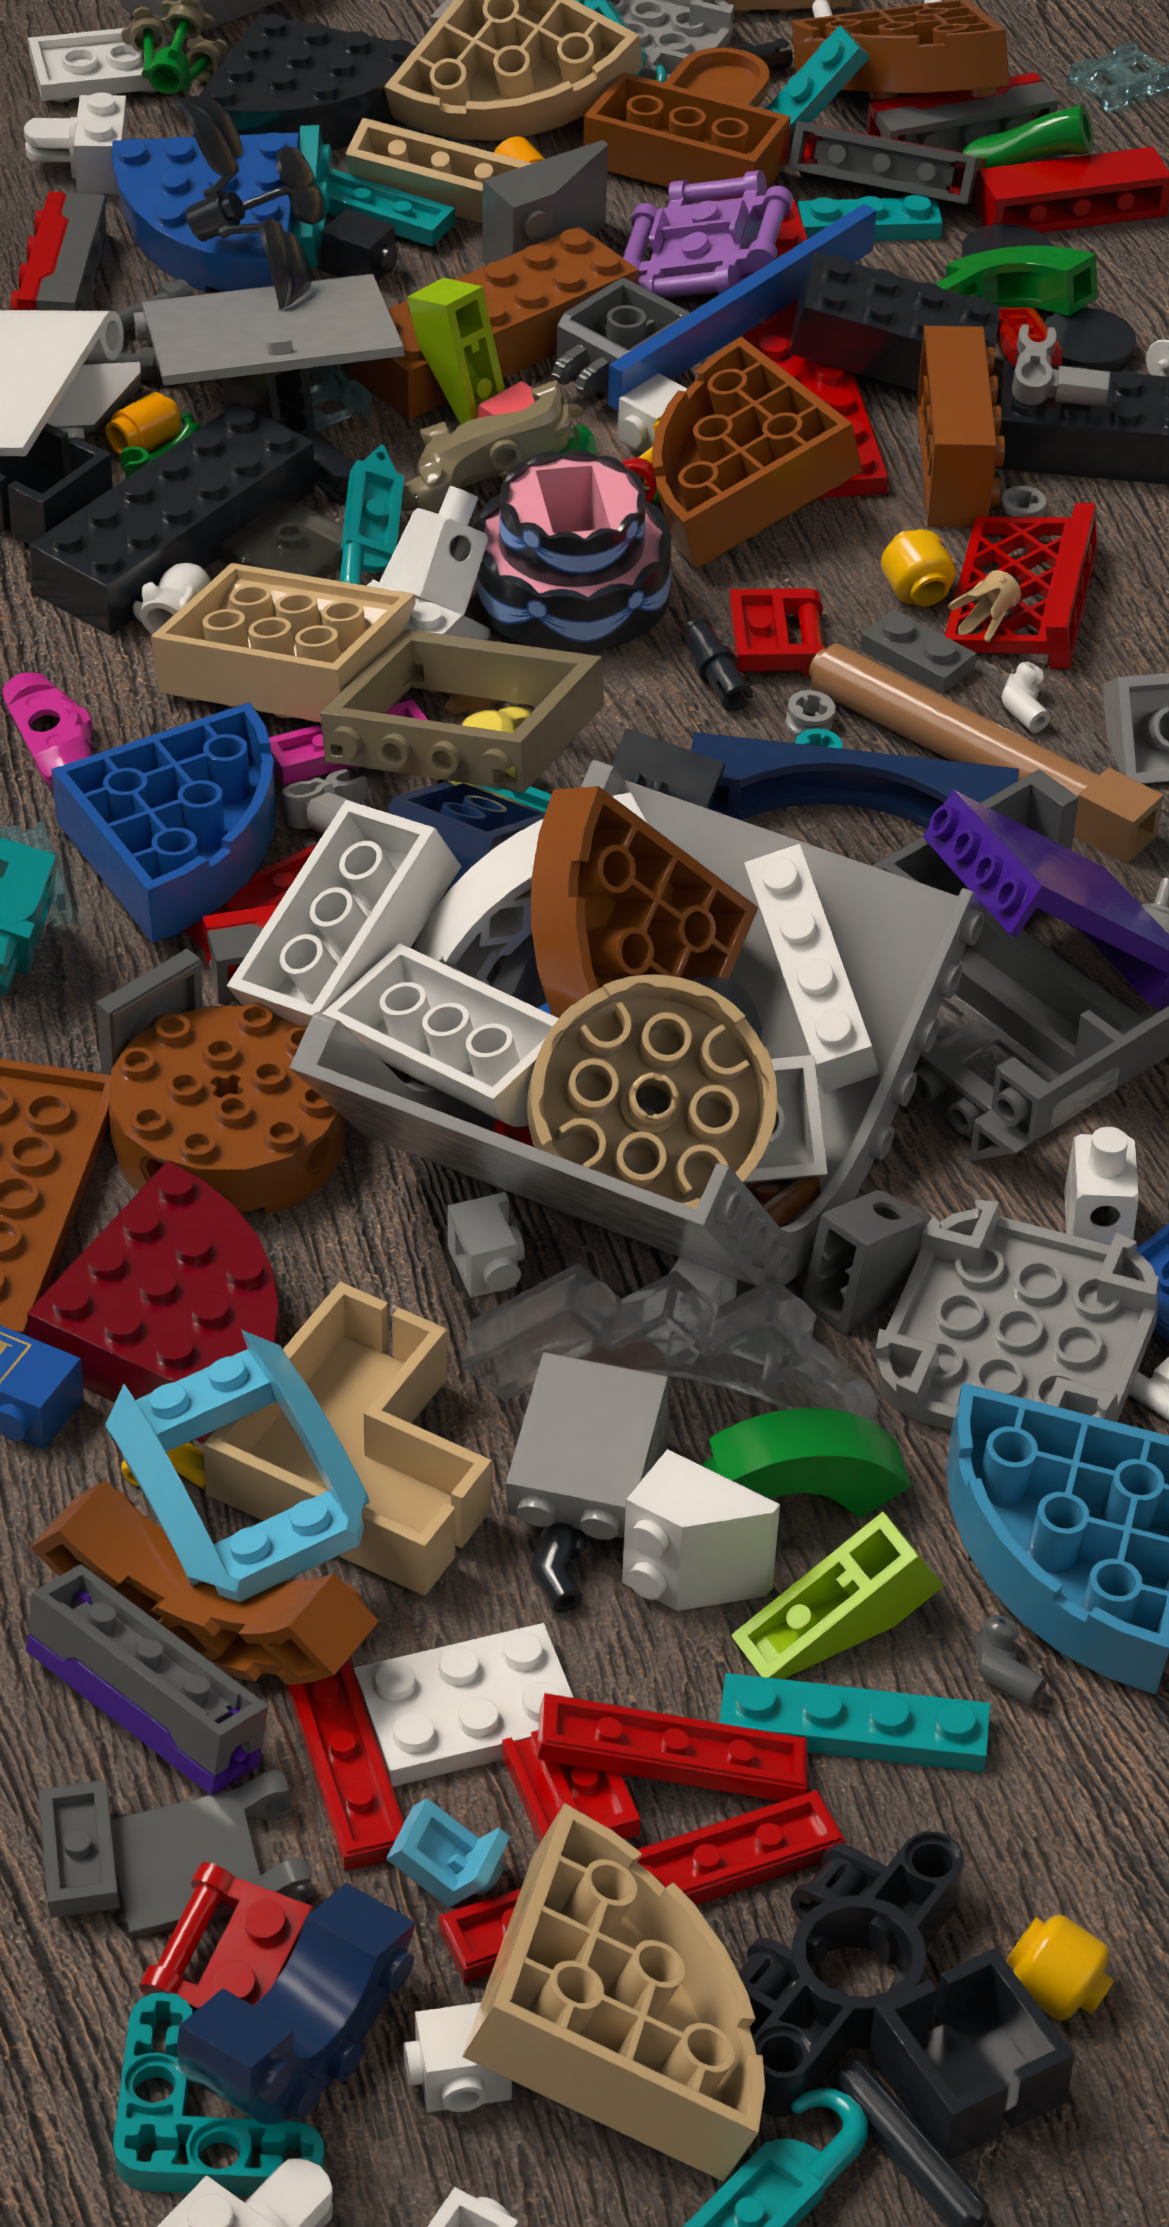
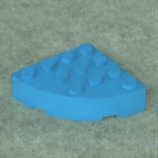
M962 1383L951 1428L946 1465L950 1508L963 1545L986 1584L1022 1624L1060 1653L1106 1678L1156 1695L1169 1654V1436Z

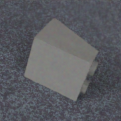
M543 1352L506 1480L508 1515L519 1517L522 1521L538 1527H547L556 1522L572 1525L573 1528L580 1529L585 1534L597 1539L624 1538L626 1499L667 1450L669 1442L668 1377Z

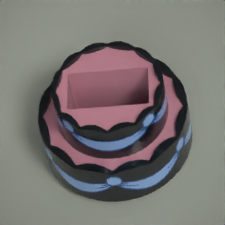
M580 449L569 450L562 454L554 452L538 454L527 463H520L511 469L506 480L502 483L501 494L493 497L485 505L480 516L475 521L473 528L487 534L488 542L473 586L471 599L482 619L497 632L511 640L531 647L566 652L604 650L625 644L645 634L661 620L669 606L671 598V534L667 520L657 506L646 501V493L639 475L634 471L628 470L622 462L614 457H597L588 451Z

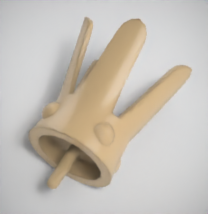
M1000 570L990 572L984 581H980L971 591L953 600L948 605L949 609L955 610L977 599L979 601L958 628L959 635L970 634L992 615L993 619L984 636L985 641L989 642L1005 612L1020 601L1021 590L1017 581L1010 574Z

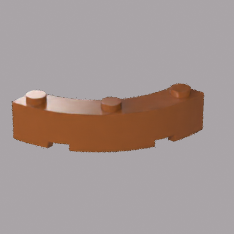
M106 1480L76 1496L30 1547L58 1576L82 1564L227 1675L243 1680L256 1682L262 1673L278 1675L285 1684L294 1685L316 1682L334 1676L379 1622L364 1605V1601L358 1591L349 1584L342 1582L335 1573L305 1581H283L241 1602L218 1595L215 1585L200 1582L191 1586L164 1530L140 1513L128 1496L114 1489Z

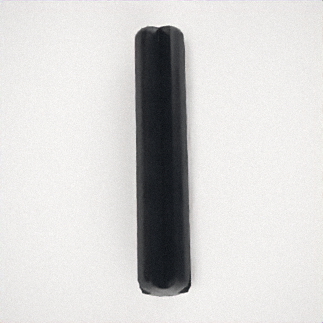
M855 2059L846 2066L841 2067L834 2075L833 2089L851 2096L862 2107L868 2121V2132L950 2227H983L988 2221L989 2204L872 2069L859 2059Z

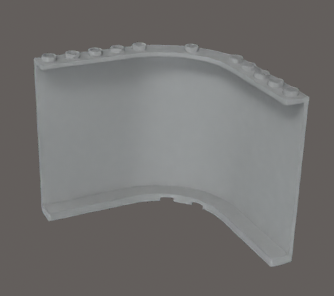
M593 760L581 787L599 786L611 796L631 792L649 825L757 907L758 905L744 862L797 844L801 845L868 1033L879 1070V1075L823 1093L817 1077L828 1173L826 1176L819 1177L820 1196L779 1227L730 1167L717 1163L697 1209L493 1132L495 1119L492 1116L428 1084L420 1085L413 1081L403 1083L340 1020L319 1012L313 1014L289 1068L355 1128L371 1139L766 1290L780 1288L792 1281L811 1262L821 1214L854 1200L875 1158L883 1160L887 1155L894 1137V1127L890 1126L898 1106H906L913 1095L917 1082V1073L913 1072L921 1051L929 1052L936 1040L940 1021L936 1016L944 997L951 999L958 988L962 976V966L958 965L966 945L973 946L978 940L983 928L985 914L981 912L982 906L975 892L962 888L959 896L944 892L626 781L615 766ZM758 908L729 979L744 988L755 1004L762 1029L761 1043L764 1048H767L771 1059L810 1055ZM531 933L511 954L506 955L492 987L539 1008L547 1002L537 970L534 942Z

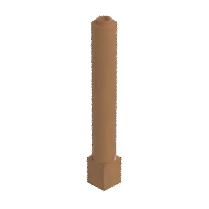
M838 643L829 646L827 649L820 650L812 660L809 675L812 678L811 684L814 691L828 695L833 701L950 761L1019 768L1018 781L1038 769L1049 775L1079 797L1074 837L1128 864L1158 836L1163 794L1111 768H1107L1101 775H1098Z

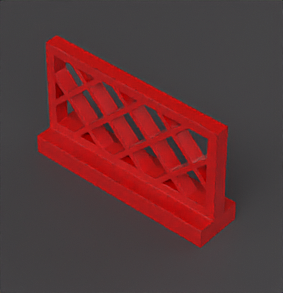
M1075 503L1072 517L976 516L954 600L971 591L980 581H984L987 575L978 569L992 562L1001 566L997 570L1004 571L1013 578L1016 577L1023 582L1019 585L1021 598L1015 606L1009 609L1015 615L1000 622L989 642L985 641L984 636L993 619L992 615L980 624L986 630L978 634L959 635L958 628L976 606L973 602L951 610L945 637L975 653L1048 654L1050 669H1071L1099 546L1096 504ZM985 535L1009 536L996 544H992L985 539ZM1043 536H1061L1045 545L1037 540ZM1021 547L1030 551V553L1016 560L1008 555ZM1044 562L1052 567L1039 575H1035L1030 571V569ZM1036 593L1045 598L1030 607L1022 602V600ZM1029 624L1039 631L1038 635H1016L1013 633Z

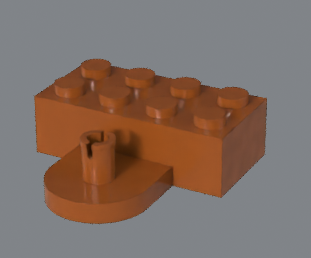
M707 48L685 57L664 83L625 72L619 75L584 116L583 146L604 140L608 144L607 173L621 174L640 179L649 185L669 187L671 182L687 180L689 184L740 178L744 177L746 172L762 170L766 178L768 190L788 164L791 116L758 108L768 94L770 74L768 66L761 58L750 52L735 48ZM743 197L719 199V200H717V201L730 200V199H738V198H743Z

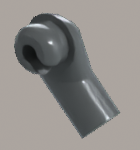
M990 1616L985 1620L983 1630L976 1633L974 1640V1649L980 1675L989 1684L1027 1706L1033 1707L1039 1701L1046 1688L1047 1678L1017 1661L1016 1648L1013 1644L1019 1635L1017 1625L1004 1616Z

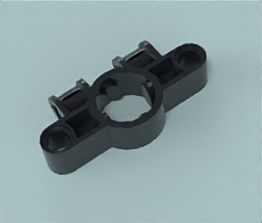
M933 1831L916 1834L906 1841L888 1866L846 1844L836 1843L831 1845L822 1857L823 1867L810 1883L799 1885L790 1897L791 1907L796 1916L801 1920L793 1937L792 1950L770 1938H758L750 1945L746 1953L747 1962L739 1970L738 1975L748 1993L755 2017L754 2022L750 2026V2031L753 2036L756 2055H763L765 2092L761 2113L771 2117H787L796 2114L791 2109L792 2102L804 2092L820 2088L849 2048L861 2049L870 2047L875 2005L923 1982L926 1948L954 1913L959 1899L964 1857L961 1847L950 1836ZM842 1947L865 1948L875 1952L883 1961L893 1963L900 1972L887 1992L872 1997L848 1996L844 1991L837 1988H829L814 1975L810 1964H820L827 1956V1952ZM784 2068L789 2070V2072H777L771 2069Z

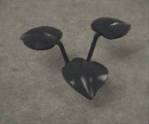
M188 96L176 101L175 104L182 110L190 123L194 137L205 160L215 173L222 176L212 187L203 191L205 199L187 207L186 217L192 233L198 240L206 242L219 235L223 239L232 234L260 232L278 300V309L281 310L290 306L308 292L312 282L310 266L299 240L291 232H284L282 224L271 218L263 220L261 223L240 224V220L245 218V211L288 195L292 210L300 221L309 225L321 222L327 214V204L321 190L316 186V179L310 164L296 148L288 146L281 149L277 153L276 166L284 186L242 202L235 192L227 193L222 191L239 172V165L236 159L243 152L241 139L231 116L219 103L208 97Z

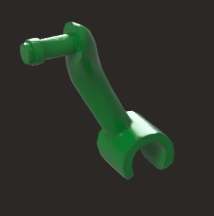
M185 412L181 415V422L184 428L165 445L149 454L142 447L130 446L124 448L120 456L122 470L125 471V478L137 472L202 426L194 423L192 415Z

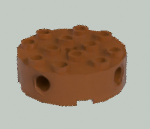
M250 1003L245 1006H206L180 1014L171 1013L163 1015L156 1021L155 1025L133 1038L111 1069L109 1090L111 1142L118 1156V1165L127 1183L140 1191L168 1160L204 1180L233 1204L239 1212H248L263 1207L265 1215L291 1208L325 1185L345 1152V1118L289 1068L308 1026H299L273 1014L269 1007L260 1003Z

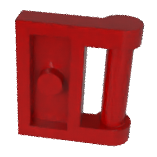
M810 588L730 589L729 611L734 652L737 657V669L739 671L755 672L801 670L805 676L811 678L809 669L812 660L820 650L827 649L823 646L819 619L823 612L820 593ZM793 614L799 620L802 644H789L785 615Z
M202 1862L199 1864L190 1885L194 1892L157 1965L148 1966L139 1984V1989L146 1996L157 1992L177 1994L187 2001L192 2009V2014L222 1988L255 2006L271 1989L286 1967L299 1941L306 1916L313 1911L312 1905L236 1878L229 1871L216 1864ZM221 1903L234 1908L235 1911L199 1984L195 1985L183 1980L182 1976L218 1904Z

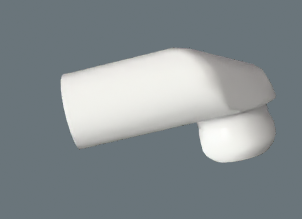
M1022 662L1018 665L1016 673L1009 675L1001 696L1005 708L1027 729L1037 733L1047 726L1051 716L1049 711L1036 700L1039 694L1038 685L1044 680V673L1035 664Z

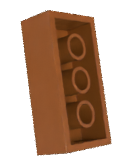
M924 326L916 409L927 527H973L976 516H989L990 507L998 508L1000 480L999 477H995L996 466L1002 467L1004 462V436H999L1001 429V407L996 406L998 380L997 376H993L994 347H986L984 327Z

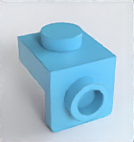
M426 1798L412 1806L386 1859L450 1908L473 1894L482 1896L494 1886L504 1869V1862L500 1860V1857L510 1836L498 1827L483 1837L478 1838Z

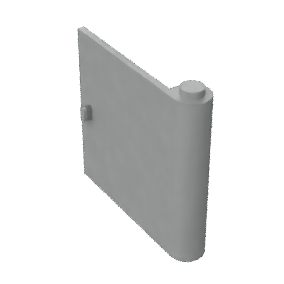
M373 274L312 281L306 294L281 310L278 309V300L274 286L144 301L142 302V312L133 313L137 342L146 341L147 347L154 349L164 386L404 356V346Z

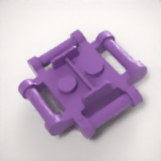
M762 170L746 172L744 177L694 184H689L687 180L673 181L669 186L670 202L668 208L658 209L649 203H641L635 207L631 218L633 230L622 258L639 269L638 285L663 299L716 292L721 294L776 259L777 248L775 243L783 217L790 212L793 195L787 188L782 186H773L767 190L766 178ZM743 197V198H738V199H730V200H722V201H712V200H719V199ZM649 241L653 250L651 261L642 262Z

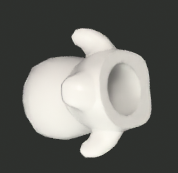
M192 563L172 566L164 572L158 586L153 582L143 586V603L136 601L133 604L134 615L153 635L211 582L207 573L200 566Z

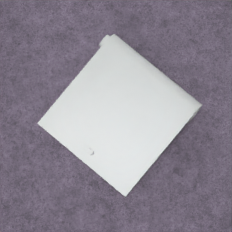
M0 310V456L27 455L86 360L112 361L120 356L124 341L123 326L119 315L115 311Z

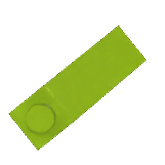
M442 278L407 296L417 343L462 425L467 421L477 419L478 405L503 392L505 387L483 286Z
M881 1512L731 1636L761 1677L785 1679L895 1627L942 1589L944 1585L909 1540L888 1516Z

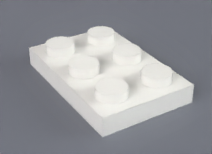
M124 28L28 38L29 55L42 101L66 102L80 97V95H92L99 92L115 96L118 93L143 91L154 93L158 91L141 74L145 64L142 51L137 52L132 45H127L123 42L121 33Z
M544 1623L354 1668V1674L392 1787L503 1760V1739L512 1737L513 1742L531 1738V1732L538 1730L539 1708L544 1693L574 1698Z

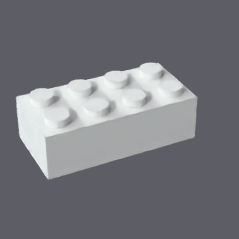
M345 800L229 981L227 987L242 1006L250 1003H260L269 1007L273 1014L299 1026H308L315 1012L322 1013L399 943L411 948L462 866L436 828Z

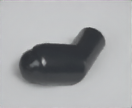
M560 1522L553 1523L543 1530L530 1564V1570L553 1609L558 1613H565L574 1609L582 1600V1593L568 1572L567 1567L570 1560L578 1559L581 1556L576 1548L586 1549L587 1537L582 1530L575 1529L570 1524Z

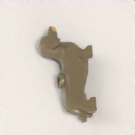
M555 380L531 389L535 402L525 410L473 419L460 425L453 433L448 430L445 421L420 429L425 445L418 463L420 475L404 484L401 511H415L417 508L439 514L449 486L460 489L499 473L510 471L514 466L520 463H527L534 456L543 452L558 453L564 450L571 434V418L582 417L585 413L578 404L564 403L558 381Z

